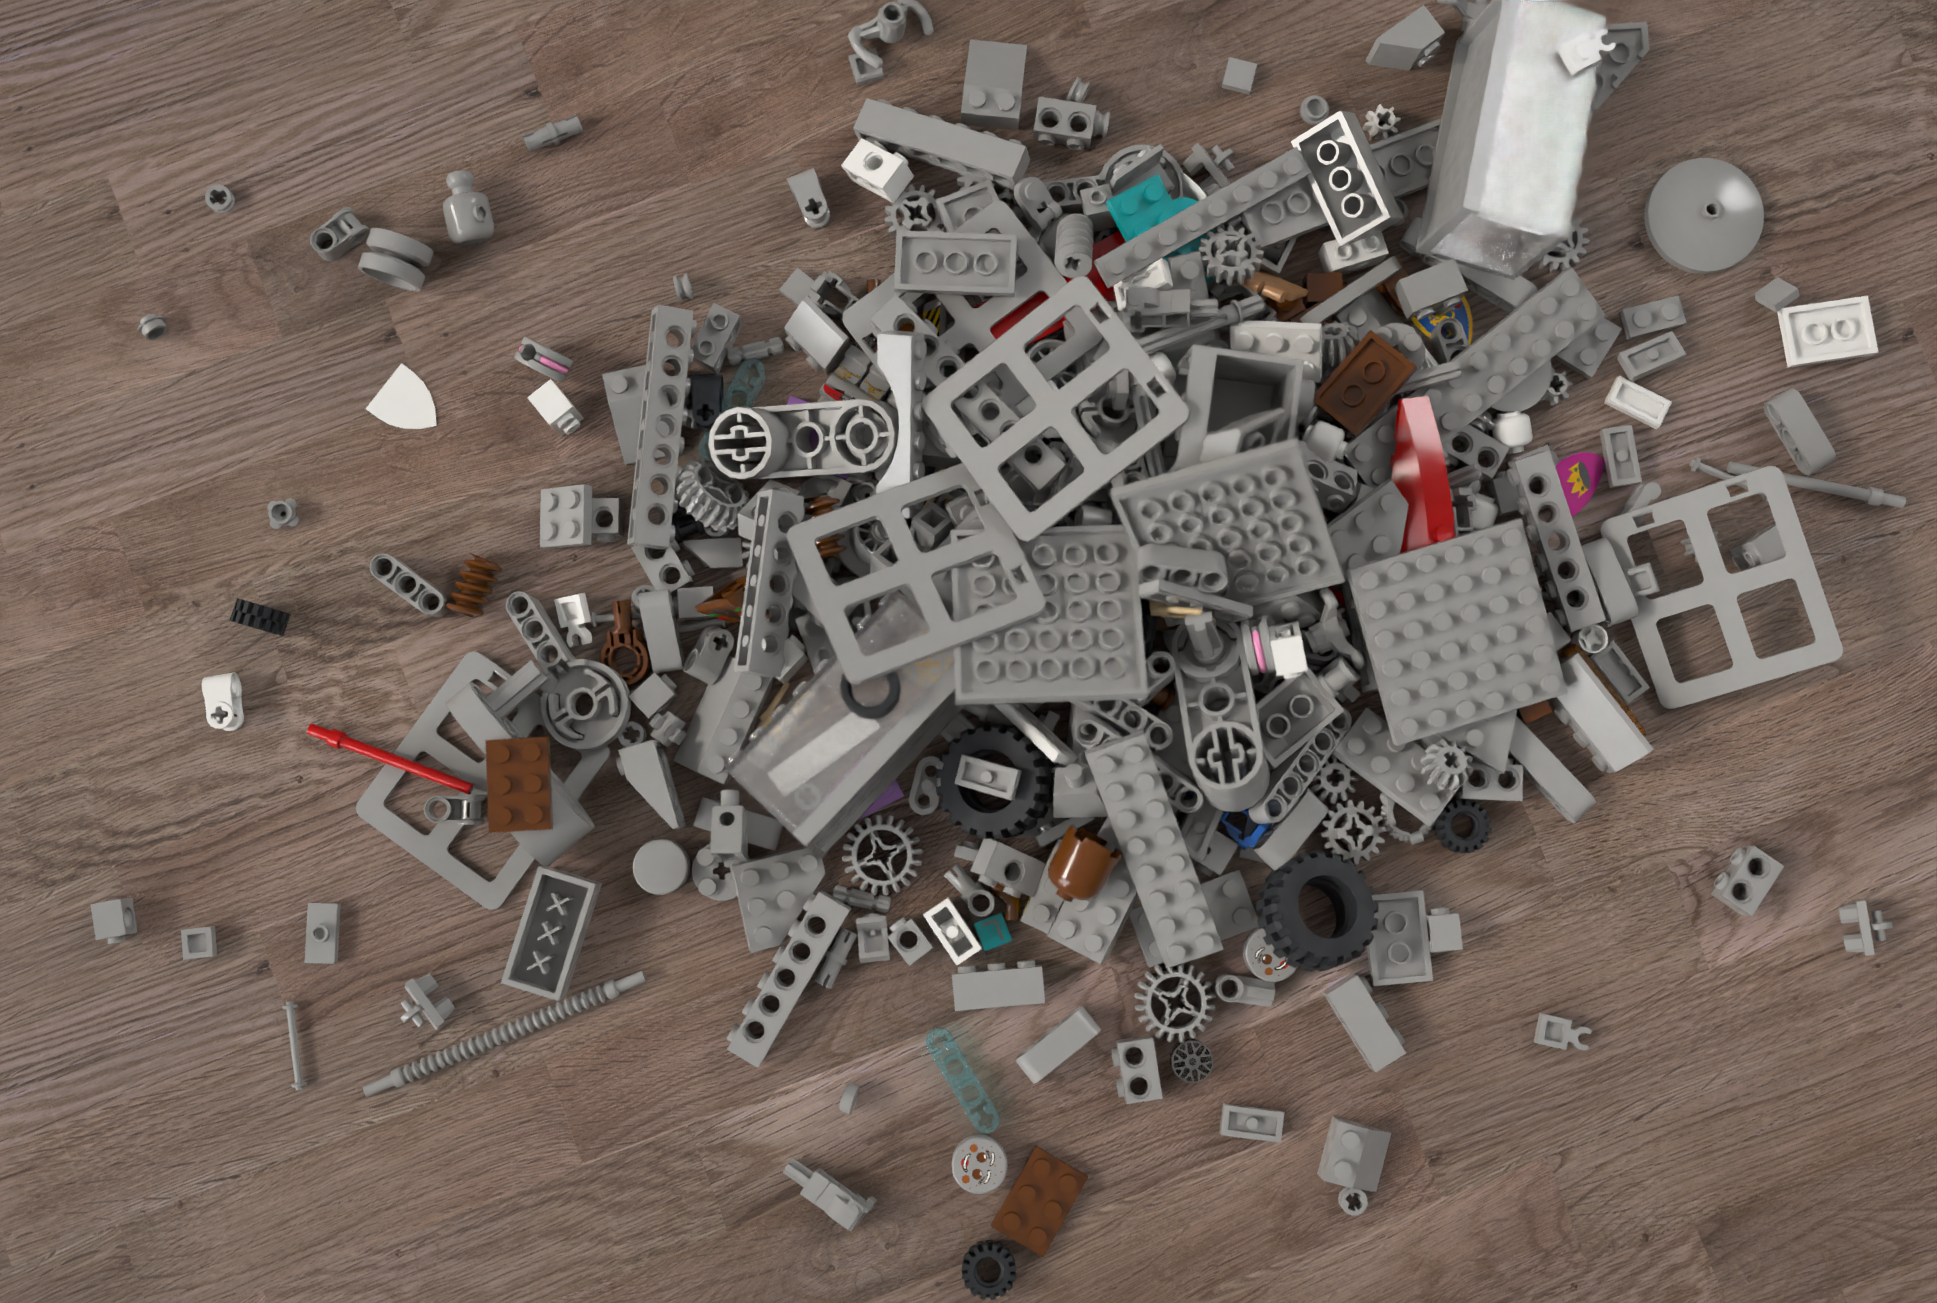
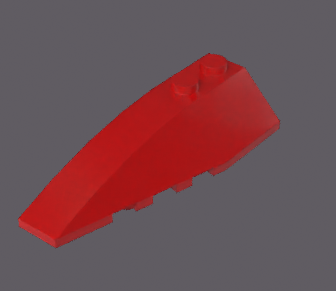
M1419 396L1399 399L1393 437L1396 440L1395 453L1391 455L1389 467H1392L1391 480L1409 504L1400 550L1401 554L1454 538L1455 529L1445 458L1429 397Z

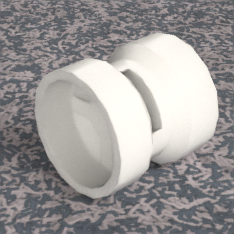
M1597 624L1573 631L1570 636L1571 648L1575 653L1583 656L1601 652L1608 643L1607 632Z

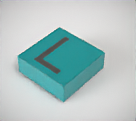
M1001 912L974 923L984 951L1012 941Z

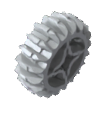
M702 459L691 460L681 468V474L676 479L674 496L680 500L679 505L687 510L686 514H691L695 517V521H701L705 527L710 525L716 531L721 529L726 532L728 529L733 530L738 526V512L750 501L748 498L750 494L744 490L745 485L739 483L737 478H731L721 472L710 460L705 462Z
M876 815L877 824L872 825L870 818L867 817L864 819L867 826L866 829L856 824L854 827L860 834L855 836L852 833H848L847 835L854 843L853 846L849 844L843 845V849L851 851V856H843L842 861H852L853 866L845 868V872L856 871L857 875L851 881L856 883L860 878L863 879L864 882L860 887L862 891L867 888L868 884L873 885L871 894L876 895L878 886H883V895L886 896L889 894L888 886L893 885L894 891L898 893L900 892V886L897 882L902 881L905 886H909L910 881L905 876L907 874L913 877L918 875L915 870L911 869L912 864L916 866L922 865V861L914 859V854H922L923 850L920 848L913 850L912 844L918 843L920 839L919 837L911 840L908 838V835L914 829L909 827L903 832L901 828L905 821L902 819L897 823V826H893V816L889 815L887 824H882V816ZM877 830L892 831L903 841L892 846L886 845L879 837ZM869 834L873 846L872 852L869 856L858 860L859 846L862 840ZM876 840L883 850L897 848L896 851L891 853V857H887L890 859L887 862L889 870L882 860L868 862L869 859L875 857L874 853H878L875 851L878 848ZM907 849L906 865L901 873L896 876L892 859L897 853ZM873 864L879 865L884 870L888 880L874 879L867 875L863 868Z
M1183 963L1176 965V970L1170 967L1166 968V971H1162L1161 967L1157 964L1154 966L1157 973L1155 977L1148 971L1144 973L1146 978L1150 980L1148 985L1142 981L1138 982V986L1145 989L1144 994L1139 992L1134 994L1136 999L1143 1000V1003L1134 1006L1135 1010H1145V1013L1140 1015L1138 1020L1140 1022L1150 1020L1145 1029L1147 1032H1150L1157 1027L1155 1032L1157 1039H1160L1164 1032H1167L1166 1040L1170 1043L1173 1041L1174 1034H1177L1179 1042H1184V1032H1187L1194 1039L1196 1038V1034L1193 1031L1195 1026L1202 1032L1206 1029L1200 1023L1202 1018L1207 1022L1212 1021V1017L1205 1014L1206 1009L1213 1011L1216 1008L1215 1005L1207 1003V1000L1215 998V993H1205V990L1210 988L1212 984L1210 981L1200 983L1205 974L1199 971L1193 976L1195 966L1189 964L1186 971H1183ZM1181 977L1179 983H1176L1175 987L1171 990L1165 991L1156 987L1167 978ZM1189 982L1197 990L1199 998L1198 1008L1186 1000ZM1177 994H1180L1181 997L1178 999L1188 1008L1175 1005L1173 1009H1170L1168 1006L1171 1004L1161 995L1175 998ZM1152 995L1164 1003L1163 1016L1160 1021L1155 1018L1151 1009ZM1184 1012L1193 1015L1184 1024L1177 1026L1169 1025L1170 1021H1173L1174 1017L1179 1013Z

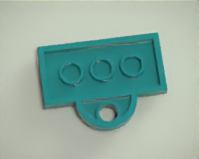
M1159 174L1109 199L1105 204L1124 240L1128 242L1199 201L1187 197L1172 200ZM1207 233L1162 258L1168 262V257L1198 251L1200 240L1202 238L1206 239ZM1203 269L1206 284L1213 281L1212 276L1206 277L1207 269Z

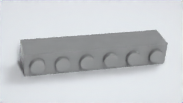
M866 98L853 127L859 141L862 138L872 144L876 141L890 152H897L903 156L983 181L990 179L993 184L1013 190L1018 180L1023 178L1030 162L1027 147L1018 140L1010 139L1007 141L1000 139L991 132H977L971 130L965 124L956 123L954 125L945 122L942 118L935 115L924 116L918 114L912 108L904 107L901 109L892 106L889 102L882 99L875 101Z

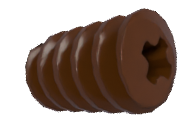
M831 496L804 499V503L810 504L804 508L805 515L812 516L805 521L834 511L835 509H832V506L839 503L840 499ZM837 533L816 542L815 545L822 560L838 557L839 553L847 549L846 546L837 544V541L845 538V534Z
M470 553L475 559L464 561V564L470 568V571L460 570L459 572L465 579V582H455V586L461 592H451L450 594L456 603H446L445 607L473 618V615L484 614L478 607V604H488L489 601L482 594H492L493 590L487 585V582L496 583L498 579L491 573L492 571L501 572L502 568L492 561Z

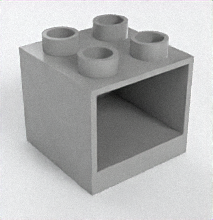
M1193 344L1174 367L1176 379L1173 388L1187 405L1190 416L1182 427L1165 439L1163 461L1166 474L1203 464L1200 461V457L1204 447L1203 441L1206 436L1249 415L1281 408L1285 412L1275 443L1293 439L1299 416L1309 417L1314 401V381L1302 379L1304 360ZM1298 440L1306 463L1307 443L1306 441Z

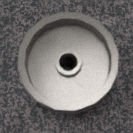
M371 228L366 244L374 252H363L357 268L364 274L386 284L404 290L420 292L425 275L418 268H427L430 265L434 251L423 243L405 235L386 229Z

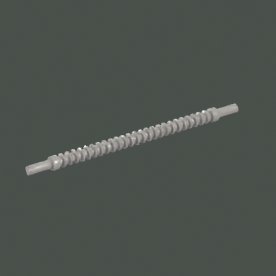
M642 970L618 981L611 979L606 981L603 987L597 985L594 991L590 988L587 994L581 992L580 997L573 995L572 1000L566 998L563 1004L558 1001L556 1007L549 1005L548 1010L541 1008L540 1013L534 1011L531 1017L525 1015L524 1020L517 1018L516 1023L510 1021L507 1027L501 1025L500 1030L493 1028L492 1033L486 1031L483 1037L478 1034L476 1040L469 1038L468 1043L462 1041L459 1047L454 1044L452 1050L445 1048L444 1053L437 1051L436 1056L430 1054L427 1060L421 1058L420 1063L413 1061L412 1066L406 1064L404 1069L400 1067L393 1069L390 1075L364 1085L363 1092L368 1097L393 1086L397 1088L407 1084V1080L413 1082L415 1077L421 1079L423 1073L429 1075L431 1070L437 1072L438 1067L445 1069L447 1063L454 1065L455 1060L461 1062L462 1057L469 1059L470 1054L473 1053L476 1056L479 1050L485 1052L486 1047L493 1049L496 1043L501 1046L503 1040L509 1042L511 1037L517 1039L518 1034L525 1036L527 1030L533 1032L535 1027L541 1029L542 1024L549 1026L550 1021L553 1020L556 1023L559 1017L565 1019L566 1014L573 1016L574 1011L577 1010L580 1013L583 1007L589 1009L590 1004L597 1006L598 1001L605 1003L606 998L610 1000L617 998L620 992L647 982L646 975Z

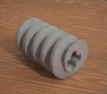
M1067 215L1057 225L1054 263L1056 269L1068 278L1084 277L1092 269L1094 225L1092 220L1085 215Z

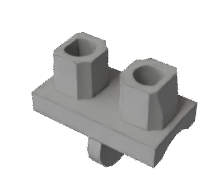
M1199 143L1195 144L1191 148L1193 153L1185 160L1183 165L1193 177L1206 167L1211 175L1199 184L1202 190L1212 184H1218L1220 189L1231 184L1220 167L1223 166L1227 173H1230L1235 168L1230 162V159L1235 154L1233 150L1229 148L1223 152L1216 145L1211 149V152L1216 157L1213 160L1202 145L1200 146Z
M1864 898L1854 899L1855 903L1838 907L1841 924L1858 922L1860 932L1843 935L1845 951L1863 952L1865 956L1875 955L1871 930H1875L1877 941L1886 940L1885 929L1893 928V921H1883L1882 911L1874 910L1872 911L1873 922H1869L1867 904Z
M430 973L416 981L412 978L405 983L406 986L404 988L417 1005L414 1007L408 998L400 1004L406 1013L400 1019L403 1023L412 1019L417 1027H420L425 1023V1020L419 1014L422 1011L435 1030H438L444 1025V1020L451 1015L455 1007L447 996L434 1005L431 1004L426 996L439 988Z

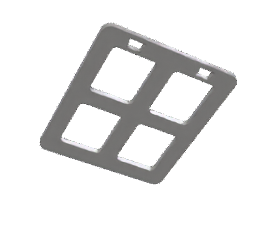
M1002 201L992 202L952 232L989 233L992 230H996L1000 234H1017L1016 255L1027 268V272L1015 280L1014 297L994 296L979 308H972L963 295L934 294L955 321V325L939 336V338L943 342L949 340L959 351L968 345H972L979 353L996 341L990 332L994 325L1039 292L1046 293L1050 298L1068 284L1013 211ZM894 275L846 309L842 317L846 329L887 383L886 376L877 365V351L874 353L864 339L873 334L878 340V332L872 327L870 318L895 294L899 298L906 294L894 292ZM1075 307L1064 315V318L1075 331L1074 336L1035 364L1047 382L1099 345L1103 339V335L1080 307ZM927 345L926 356H931L936 351L933 345ZM1001 365L993 371L1003 384L1002 389L999 390L1002 394L999 398L1007 406L1010 403L1016 406L1030 396L1008 365ZM990 407L984 410L982 415L987 420H994L999 416V411L996 408ZM963 418L960 419L973 437L978 434ZM922 421V429L940 452L948 454L945 451L947 447L945 445L942 446L928 428L929 424H925Z
M1083 276L1071 280L927 394L923 400V409L1016 536L1025 542H1031L1046 532L1182 427L1190 416L1189 409L1092 282ZM1098 304L1109 317V319H1106L1101 324L1091 313ZM1080 307L1109 343L1110 349L1061 389L1054 390L1025 353V347L1073 308ZM1005 364L1008 365L1033 398L1036 407L992 443L982 448L953 411L952 405L998 367ZM1128 370L1159 408V414L1109 454H1102L1073 416V410L1122 371ZM1155 378L1166 391V393L1158 398L1147 386ZM1055 428L1084 466V472L1038 509L1029 512L1002 477L999 470L1004 463L1045 431Z
M963 463L796 524L788 530V543L844 675L850 683L858 685L1037 617L1044 612L1045 598L1011 527L989 498L990 504L980 506L975 495L983 490ZM958 488L966 489L982 522L984 531L933 551L921 553L916 546L901 511L904 508ZM880 520L898 558V563L840 586L833 585L816 548V542L869 521ZM996 555L1017 598L959 622H952L932 578L935 575L985 556ZM1021 569L1027 582L1018 585L1012 572ZM909 587L929 627V632L870 656L863 655L847 620L845 611L848 608L882 595Z
M1772 465L1765 466L1609 518L1603 522L1601 526L1602 537L1610 542L1622 571L1636 566L1627 542V538L1630 535L1675 520L1684 521L1704 578L1702 583L1654 599H1650L1646 595L1635 599L1638 606V616L1632 618L1631 621L1659 701L1665 708H1679L1830 663L1842 656L1843 646L1783 473L1778 467ZM1747 481L1746 484L1749 491L1730 497L1726 487ZM1757 493H1764L1783 543L1785 555L1777 560L1736 573H1729L1725 568L1707 512L1711 508ZM1653 512L1655 522L1637 528L1633 518ZM1786 579H1794L1808 615L1815 640L1811 644L1759 658L1756 656L1737 602V596L1741 593ZM1710 604L1715 609L1733 665L1728 669L1685 682H1678L1675 680L1656 623L1661 618Z
M479 652L467 653L393 754L416 761L422 752H427L464 780L474 783L471 794L460 792L459 795H485V798H487L486 757L482 762L478 763L440 736L439 728L451 713L446 702L468 683L480 680L495 691L498 687L490 682L494 673L506 681L512 675ZM534 692L517 706L518 713L511 722L524 738H529L539 725H543L546 728L541 715V696ZM609 745L594 750L576 749L581 753L582 758L564 782V785L577 801L609 759L611 753ZM385 764L357 802L356 812L358 816L486 909L494 910L500 908L535 859L520 844L493 881H488L449 851V847L465 825L437 823L429 835H425L386 807V800L407 771Z

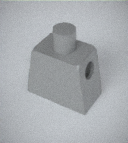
M1073 763L1066 766V768L1055 769L1053 818L1109 817L1090 767H1081Z
M737 790L721 791V806L712 807L710 853L717 862H748L747 811L743 806L739 805V791ZM734 819L731 825L725 826L728 820Z

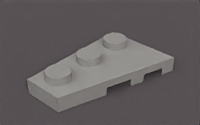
M1200 251L1168 257L1173 287L1166 291L1190 289V300L1208 299ZM1161 327V331L1170 327ZM1214 330L1156 352L1165 353L1190 347L1193 344L1198 345L1216 340Z

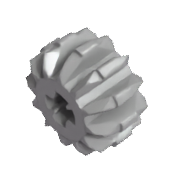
M1336 320L1333 323L1324 322L1322 326V366L1331 364L1333 367L1335 364H1341L1359 344L1360 340L1355 326L1349 325L1348 322L1337 323Z
M1442 739L1425 750L1426 752L1421 757L1420 763L1424 765L1421 769V774L1429 775L1430 777L1427 785L1435 782L1437 783L1438 791L1447 787L1451 792L1468 782V777L1473 773L1474 768L1469 765L1473 757L1465 756L1464 754L1466 747L1459 749L1456 747L1455 740L1447 744Z
M1331 753L1329 760H1326L1312 779V781L1316 780V784L1309 789L1312 792L1320 789L1318 798L1323 801L1328 795L1329 803L1335 804L1337 795L1342 801L1348 799L1345 790L1355 793L1356 788L1349 783L1359 781V777L1356 775L1350 776L1349 772L1354 770L1348 766L1345 767L1346 764L1340 760L1337 762V758ZM1334 770V775L1339 776V781L1334 782L1333 786H1331L1332 781L1327 782V775L1332 774Z

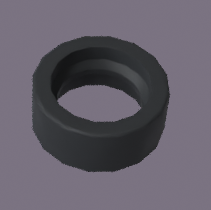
M896 672L884 675L888 680L889 692L884 702L877 706L868 707L858 703L853 696V684L846 679L844 673L840 682L841 698L848 709L860 718L869 720L883 718L894 710L900 700L901 685Z

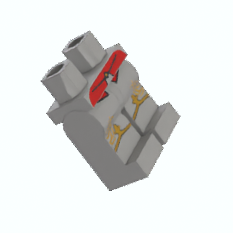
M851 345L846 351L845 358L839 367L819 389L820 399L818 402L855 399L885 402L891 387L868 356Z

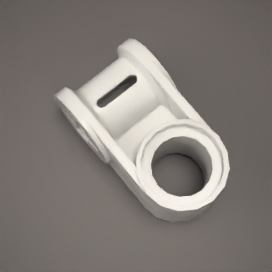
M232 672L204 677L202 680V692L205 699L207 722L216 729L226 731L239 729L244 722L241 699L242 687L237 673Z

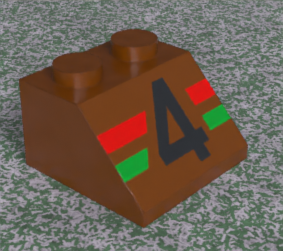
M747 576L736 578L696 605L697 612L730 623L741 622ZM771 579V580H770V587H771V589L773 590V588H774V582H773V580ZM768 608L766 610L767 619L770 618V612Z

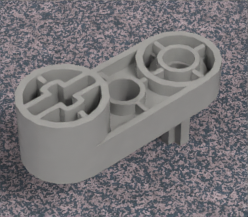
M866 399L765 407H736L726 410L715 420L710 430L708 446L711 458L717 468L727 476L737 479H771L878 472L889 468L896 451L899 433L898 411L884 401ZM749 423H759L761 426H759V425H748V424H749ZM813 429L819 435V445L815 450L811 448L809 443V435ZM766 438V447L743 449V440ZM749 461H761L760 464L749 463Z
M1196 606L1193 608L1201 609L1202 614L1185 616V623L1177 628L1172 638L1171 648L1172 657L1175 660V678L1188 760L1203 798L1212 807L1222 811L1240 812L1253 807L1264 797L1270 779V770L1264 750L1252 677L1247 662L1243 637L1238 625L1216 619V623H1214L1210 611L1204 612L1202 606ZM1217 699L1229 701L1228 706L1222 711L1212 712L1207 709L1209 704ZM1231 750L1233 756L1232 763L1236 780L1232 784H1229L1226 776L1228 773L1224 752ZM1244 752L1248 753L1253 768L1252 771H1250ZM1208 764L1211 767L1216 783L1212 782V778L1207 767Z
M530 660L489 696L477 685L470 682L449 699L446 704L461 727L486 755L485 740L524 738L506 716L549 679L542 669L533 660ZM552 770L553 829L511 832L521 846L545 867H549L595 827L585 809Z

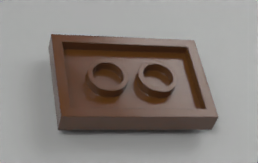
M1370 330L1314 393L1313 403L1357 438L1416 372L1417 366Z
M550 737L485 740L489 833L553 829Z
M1035 1145L991 1222V1227L1044 1257L1086 1183L1088 1175Z

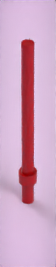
M313 723L307 729L308 735L327 741V745L337 749L343 747L466 794H471L474 788V783L347 737V734L337 729L329 730Z

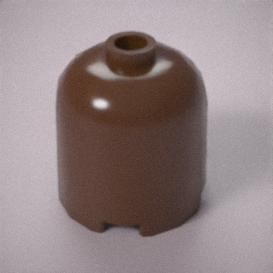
M1070 824L1049 865L1048 877L1051 883L1058 888L1056 894L1066 901L1072 902L1074 898L1081 901H1090L1100 893L1123 853L1118 848H1115L1112 852L1105 847L1108 841L1085 828H1081L1077 832L1078 830L1074 824Z

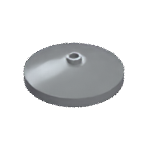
M1696 158L1672 167L1655 183L1646 201L1644 219L1649 240L1664 260L1674 267L1689 273L1713 274L1733 267L1753 250L1763 229L1764 209L1757 188L1740 169L1722 160Z

